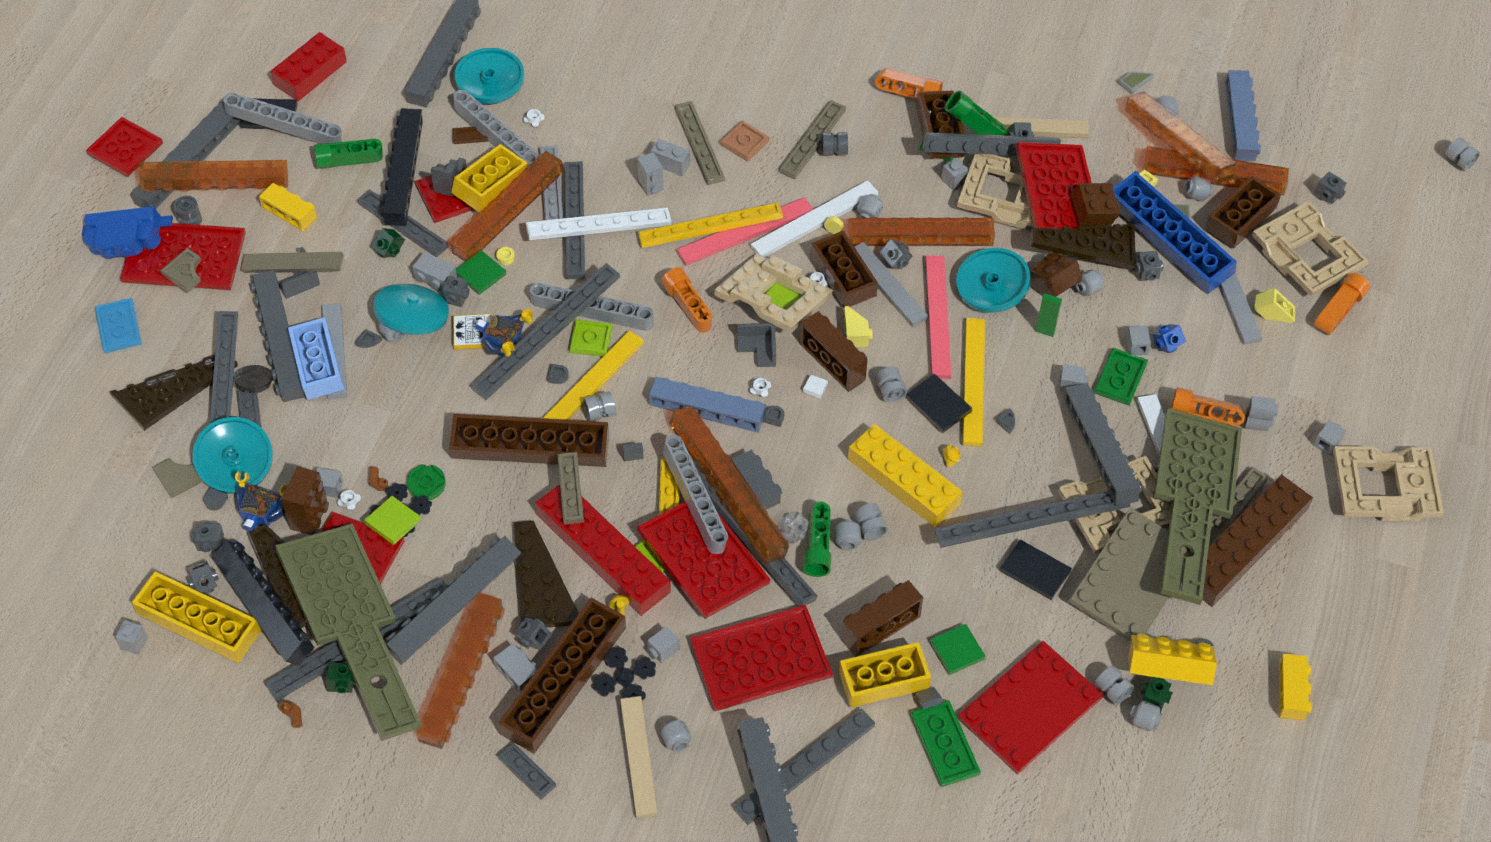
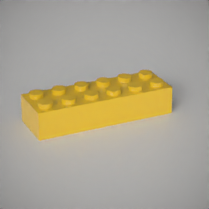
M876 424L872 425L849 446L848 460L933 527L936 528L961 504L962 490Z
M156 571L132 601L133 608L138 616L238 664L262 632L255 618Z

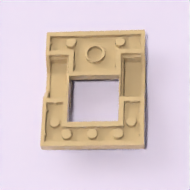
M975 154L957 207L992 216L991 221L1026 230L1027 225L1034 227L1021 169L1009 158L993 154ZM988 172L1005 176L1006 182L1020 185L1015 203L981 194Z
M1309 201L1254 230L1252 236L1263 247L1262 253L1285 276L1290 275L1311 297L1346 278L1349 273H1355L1364 268L1369 262L1344 236H1335L1325 226L1321 213ZM1312 239L1326 253L1332 252L1338 258L1316 272L1294 251V249Z
M756 254L715 289V296L729 303L741 300L751 305L759 318L792 333L801 325L802 321L811 316L832 296L833 290L803 276V269L774 255L766 258ZM775 283H778L803 296L788 310H785L771 303L772 297L764 293Z
M1334 447L1333 454L1343 515L1345 517H1381V521H1421L1422 517H1443L1444 510L1431 447H1410L1398 453H1382L1376 447ZM1358 467H1372V471H1394L1399 496H1362Z
M1144 456L1128 462L1129 467L1134 470L1136 481L1140 482L1142 491L1153 510L1142 513V515L1163 528L1170 525L1172 502L1153 497L1157 473L1148 458ZM1102 477L1086 483L1077 480L1059 487L1058 490L1064 501L1108 491ZM1114 510L1077 518L1075 521L1095 554L1102 551L1121 522V519Z

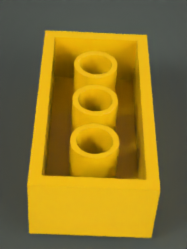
M499 144L454 177L451 193L480 212L525 178L527 162Z
M1137 634L1131 636L1128 653L1130 674L1213 685L1217 659L1214 646L1208 643L1194 644L1187 640L1173 641L1166 637L1152 638L1145 634Z
M919 642L840 660L839 675L850 708L930 688L931 675Z

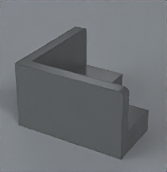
M460 157L458 160L450 159L444 169L431 168L434 192L455 197L451 193L454 177L467 168L466 159Z
M303 247L299 248L300 252H306ZM292 272L293 276L278 281L279 287L286 299L320 285L317 272Z
M771 323L738 324V352H756L757 367H776L775 325Z

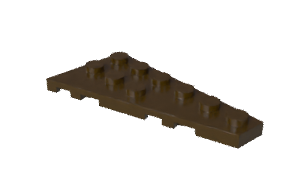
M215 354L204 358L203 361L196 364H186L182 369L176 371L172 369L145 379V382L137 385H127V388L123 390L110 391V394L145 431L213 384Z
M534 520L514 522L515 547L521 552L520 556L516 559L521 622L525 618L533 620L537 618L545 624L546 628L571 625L579 613Z
M264 524L249 534L251 543L269 582L273 586L272 589L280 595L282 603L291 610L292 617L301 624L300 628H303L307 625L306 619L275 550L276 545L285 542L270 527Z

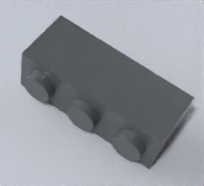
M751 449L731 459V470L760 513L781 502L782 490L778 484L773 482L770 471L768 469L765 470L759 455H755Z

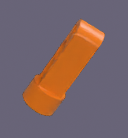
M888 68L881 70L875 79L877 88L918 99L919 92L942 91L943 82L930 78L926 79Z
M681 267L669 270L661 279L662 285L669 295L675 298L699 332L709 331L712 327V314L691 285L690 278Z
M1349 273L1340 284L1338 292L1319 314L1313 326L1331 335L1356 302H1360L1370 290V284L1367 279L1358 273Z
M1176 388L1171 409L1234 426L1241 425L1245 420V411L1240 405L1193 394L1192 390ZM1198 402L1201 403L1199 410L1196 409ZM1220 407L1223 411L1220 414H1214L1212 409ZM1235 412H1239L1237 418H1233Z

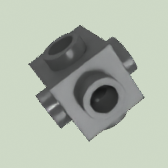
M1014 122L1008 127L1007 136L1034 137L1031 123Z
M1329 171L1319 180L1315 193L1333 204L1337 199L1340 200L1345 195L1346 191L1344 189L1347 182Z
M890 239L880 251V254L886 260L885 263L892 269L906 267L909 260L913 257L906 244Z
M1157 251L1139 252L1135 268L1136 273L1140 275L1141 281H1152L1159 279L1164 266L1163 261L1159 259Z
M449 275L447 281L442 284L441 292H443L447 304L462 308L469 296L470 289L468 288L467 280Z
M205 522L203 524H196V530L192 532V543L196 544L198 551H218L223 544L224 532L220 523Z
M207 561L188 568L191 575L188 582L192 589H196L204 595L214 591V588L217 587L215 581L219 580L215 568L211 570Z
M525 618L514 633L520 639L519 643L522 646L538 650L543 648L552 635L545 627V624L537 618L534 620Z

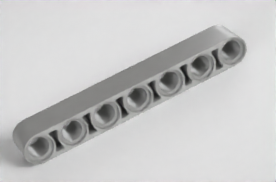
M458 90L454 93V109L472 126H475L494 146L501 144L526 161L527 174H534L538 171V154L467 91Z
M228 93L224 97L225 112L230 116L317 143L342 142V130L336 124L236 93Z
M535 283L530 287L531 303L536 307L554 311L575 290ZM599 296L578 315L645 331L650 330L654 326V314L650 307Z
M669 435L665 440L663 455L708 550L713 554H721L725 550L728 538L727 532L683 440L678 435Z

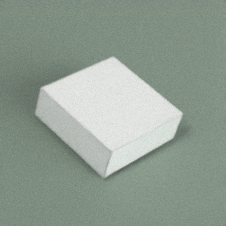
M810 375L803 388V393L821 399L828 381Z

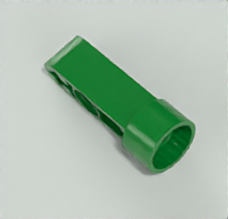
M956 91L948 99L945 110L979 135L1004 136L1007 134L1006 127L1000 121L978 106L962 91Z
M379 139L314 144L317 169L379 162L383 158L382 142Z
M822 501L815 503L808 515L807 547L803 555V571L813 577L826 576L831 572V553L829 552L831 509L827 503Z

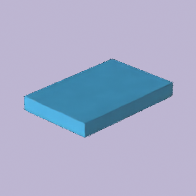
M132 298L95 306L104 353L142 345Z

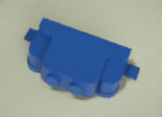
M154 206L85 214L84 223L86 225H83L82 236H84V242L94 255H102L107 259L130 257L140 254L143 247L148 250L156 248L161 241L159 228L172 226L173 216H161Z

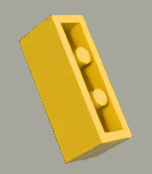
M272 183L259 196L263 209L302 232L317 218L315 207L312 203L302 200L297 194L288 192L283 186Z
M1283 654L1279 661L1280 718L1305 721L1308 713L1311 714L1312 701H1309V695L1311 694L1312 684L1308 682V677L1311 675V664H1308V656Z

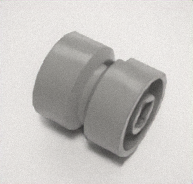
M1459 137L1451 143L1445 155L1452 161H1457V165L1466 171L1478 160L1480 152L1472 146L1469 147V143Z
M896 367L884 368L876 374L875 379L886 402H896L906 396L907 389Z
M610 391L600 393L599 397L592 395L584 398L585 410L589 421L599 420L602 415L605 417L616 415V407Z
M866 504L856 510L855 518L857 523L861 525V532L865 540H876L887 533L888 527L882 518V513L877 504Z
M1114 665L1104 670L1095 681V684L1102 692H1108L1107 697L1115 705L1124 701L1134 690L1132 683L1127 678H1122V673Z

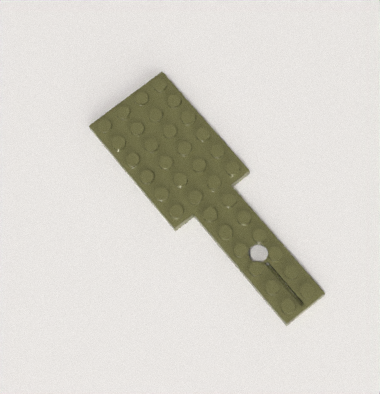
M1167 408L1165 413L1153 496L1157 499L1172 502L1160 594L1200 605L1203 598L1212 515L1215 514L1230 519L1233 514L1242 428ZM1183 546L1188 547L1193 556L1186 557L1180 553L1179 549Z
M353 524L276 545L275 550L316 645L319 646L337 640L381 741L420 729L421 721L378 628L395 623L396 617ZM374 677H379L386 680L387 684L385 687L378 689L371 685V680Z

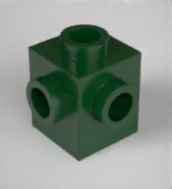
M382 228L376 237L373 247L378 251V255L383 258L396 257L405 239L394 229Z
M346 662L329 663L327 692L352 693L353 685H356L348 664Z
M1151 677L1150 682H1145L1141 692V694L1145 695L1143 700L1157 705L1161 713L1164 703L1169 704L1173 692L1169 691L1172 683L1167 682L1163 678Z

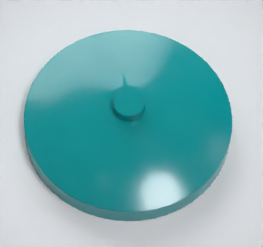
M482 48L472 51L459 61L455 69V82L458 90L467 91L479 103L484 104L499 103L513 97L523 86L525 77L524 67L519 58L513 53L500 48Z
M987 248L973 253L961 264L956 276L957 290L961 299L969 307L986 313H997L1013 308L1027 295L1031 283L1029 267L1025 260L1017 253L1004 248Z
M416 284L391 285L380 290L374 299L373 310L377 319L388 328L401 333L412 335L433 333L441 329L448 320L449 306L446 300L437 292Z
M226 417L212 422L199 434L193 448V463L200 479L208 487L226 494H236V488L239 485V482L235 479L237 472H241V480L245 478V473L249 474L250 479L245 483V486L248 483L258 486L268 475L273 461L271 442L265 431L253 421L241 417Z

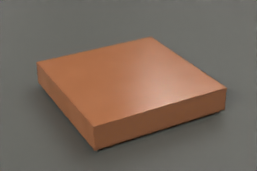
M741 121L720 141V145L748 162L769 142L770 137L746 122Z

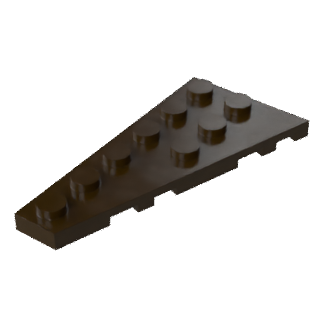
M1134 223L1128 224V226L1114 224L1113 227L1090 225L1078 226L1077 228H1070L1068 226L1062 229H1054L1053 227L1033 228L1030 232V247L1130 270H1134L1136 265Z

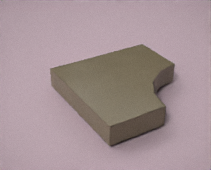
M186 248L161 270V274L188 293L201 282L200 277L196 274L201 258Z
M168 459L152 467L171 498L203 482L198 476L194 464L179 465Z

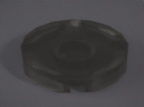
M260 365L245 366L234 375V384L242 392H245V390L250 391V393L263 392L273 382L271 370Z

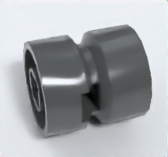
M832 132L822 133L823 156L833 155L834 152L837 155H848V133L837 132L836 135H833Z
M181 196L174 202L178 223L201 224L202 216L197 200L194 197Z

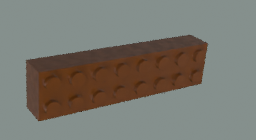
M453 414L449 451L452 459L558 464V454L577 452L579 466L606 467L609 424L608 422Z
M1281 474L1209 546L1202 600L1213 607L1309 509L1313 497Z
M591 597L498 722L500 735L535 754L603 661L605 654L610 651L626 629V617Z

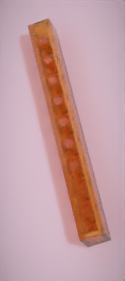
M693 406L673 411L669 422L670 427L676 435L681 437L688 453L705 475L707 481L724 503V506L763 563L767 564L784 559L790 546L788 541L778 530L777 525L771 520L768 512L762 507L757 496L753 494L748 483L744 481L738 469L729 459V456L721 448L709 427L705 425L700 414L696 412Z

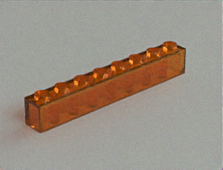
M1143 91L1128 96L1125 112L1216 184L1233 178L1237 163L1146 92Z
M1147 146L1143 163V170L1145 169L1152 175L1188 180L1193 176H1199L1209 179L1213 185L1239 188L1251 176H1254L1283 196L1288 185L1289 168Z
M547 151L538 156L520 176L515 178L482 212L478 213L469 224L465 225L461 232L451 239L449 244L452 254L466 262L483 250L564 172L562 160Z
M287 160L139 162L140 188L146 191L268 188L272 183L284 188L288 187Z
M856 217L849 218L848 238L854 246L862 242L867 246H885L890 239L901 241L907 246H993L995 238L994 218Z
M478 593L423 717L421 728L417 731L419 742L443 749L445 742H449L451 728L453 724L456 725L459 719L460 707H463L466 703V693L468 689L473 687L474 675L482 666L483 654H487L489 650L491 636L494 637L496 634V624L499 619L503 618L505 608H503L502 599Z

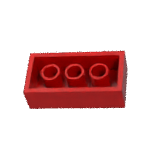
M319 32L270 71L273 85L298 102L347 62L344 47Z

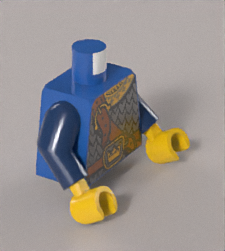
M526 309L521 314L514 316L494 315L490 323L479 319L475 329L484 333L481 343L491 355H499L502 358L504 356L509 357L511 355L510 351H515L514 345L521 335L523 322L525 321L526 324H530L532 322L531 317L534 315L530 309Z
M241 472L236 473L235 479L239 482L236 488V505L242 520L245 521L242 526L244 530L253 532L256 525L262 526L264 524L269 527L271 523L285 515L281 498L287 485H282L279 488V493L249 483L245 486V483L250 479L249 474L245 473V478L241 480Z

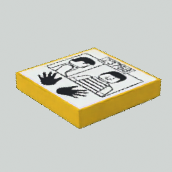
M491 314L453 316L454 350L486 348L481 343L484 333L475 329L479 319L490 323Z

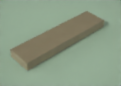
M577 452L558 454L564 524L584 523Z

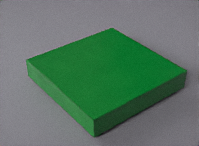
M482 250L456 269L457 277L467 280V285L479 295L507 274L503 267Z
M967 624L930 639V644L949 675L986 658Z

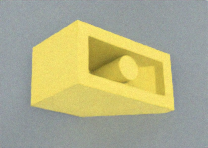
M1276 288L1256 295L1255 310L1265 319L1289 323L1295 322V306Z
M845 306V337L851 340L855 347H868L869 339L873 338L872 328H869L868 320L849 306Z

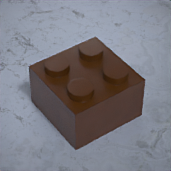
M1079 183L1070 195L1079 226L1112 225L1121 214L1111 183Z
M1055 252L1048 254L1044 259L1034 263L1029 268L1031 288L1055 297L1082 280L1078 261Z

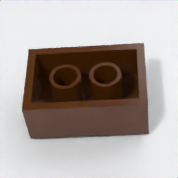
M297 466L281 500L290 529L313 535L315 530L319 529L321 525L322 515L327 512L329 502L326 498L320 472Z

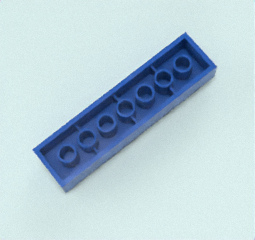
M1133 172L1113 188L1121 215L1131 224L1134 223L1138 231L1208 294L1235 274L1237 261L1139 173Z

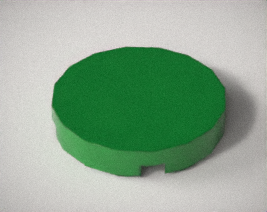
M420 465L414 468L407 477V488L414 498L425 495L428 497V500H433L441 495L446 486L444 473L435 465Z

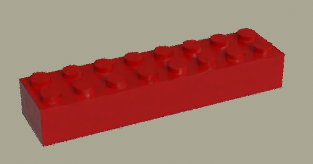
M560 484L535 502L536 515L618 595L627 597L629 605L640 616L671 593V580L586 499L582 497L584 523L564 524Z

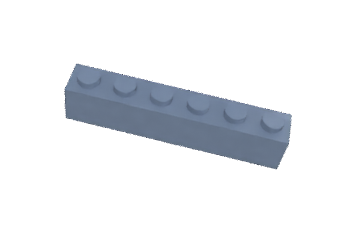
M1228 70L1225 84L1234 161H1256L1257 154L1261 152V144H1258L1259 130H1256L1258 118L1255 117L1256 104H1253L1254 91L1251 89L1253 78H1250L1249 71Z
M656 377L649 394L650 406L757 433L761 429L766 410V404L759 401L727 395L720 391L707 390L704 387L691 386L684 382L671 381L668 378Z

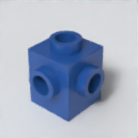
M1163 325L1152 334L1158 351L1171 353L1176 351L1178 346L1186 342L1180 325Z

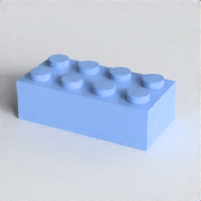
M325 317L288 327L302 387L307 400L345 390Z

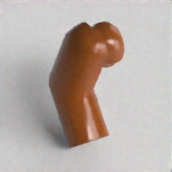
M369 468V484L378 491L386 490L388 481L387 479L379 478V468Z
M282 701L279 704V710L291 718L292 727H302L301 708L292 702Z

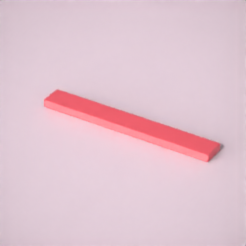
M804 197L780 207L783 213L782 219L721 231L677 249V253L686 266L782 227L814 209Z
M926 256L932 375L935 373L940 379H951L944 256Z

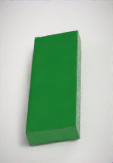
M1044 293L1036 332L1054 337L1062 303L1061 298Z

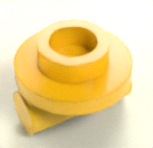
M948 445L942 449L947 467H952L960 461L961 453L957 447Z
M622 595L615 596L610 601L609 606L625 616V607L629 605V599Z

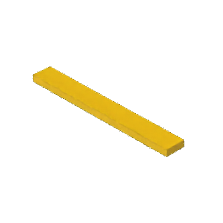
M777 202L639 231L638 236L642 248L782 219L783 213Z
M966 318L964 401L972 407V412L963 418V446L982 447L985 319Z
M629 330L542 419L570 420L584 405V398L594 395L644 344V339Z

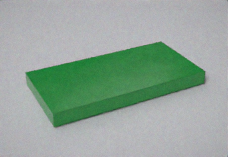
M950 700L910 713L941 787L981 774Z

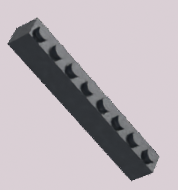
M401 108L400 115L396 117V126L398 128L394 129V138L396 139L392 141L391 167H388L387 170L389 180L385 181V190L387 192L383 193L384 207L381 206L380 212L381 217H384V225L406 226L423 125L422 109Z
M226 540L212 559L285 662L300 666L315 648L310 641V636L300 628L301 624L292 617L291 610L282 603V598L274 592L272 584L264 578L262 570L256 567L253 563L254 559L245 552V547L238 541Z

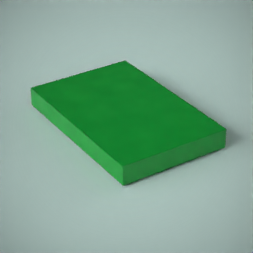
M1112 348L1094 393L1130 406L1148 360Z

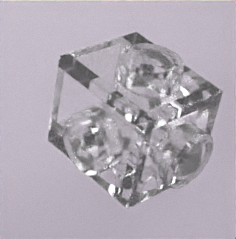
M798 511L784 513L783 517L779 520V525L775 532L787 544L801 542L810 523Z

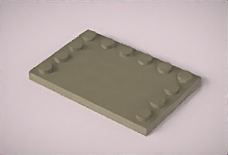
M1130 507L1069 602L1129 641H1131L1132 635L1146 634L1169 596L1160 594L1169 531ZM1183 546L1179 549L1182 555L1186 557L1193 556L1190 548Z

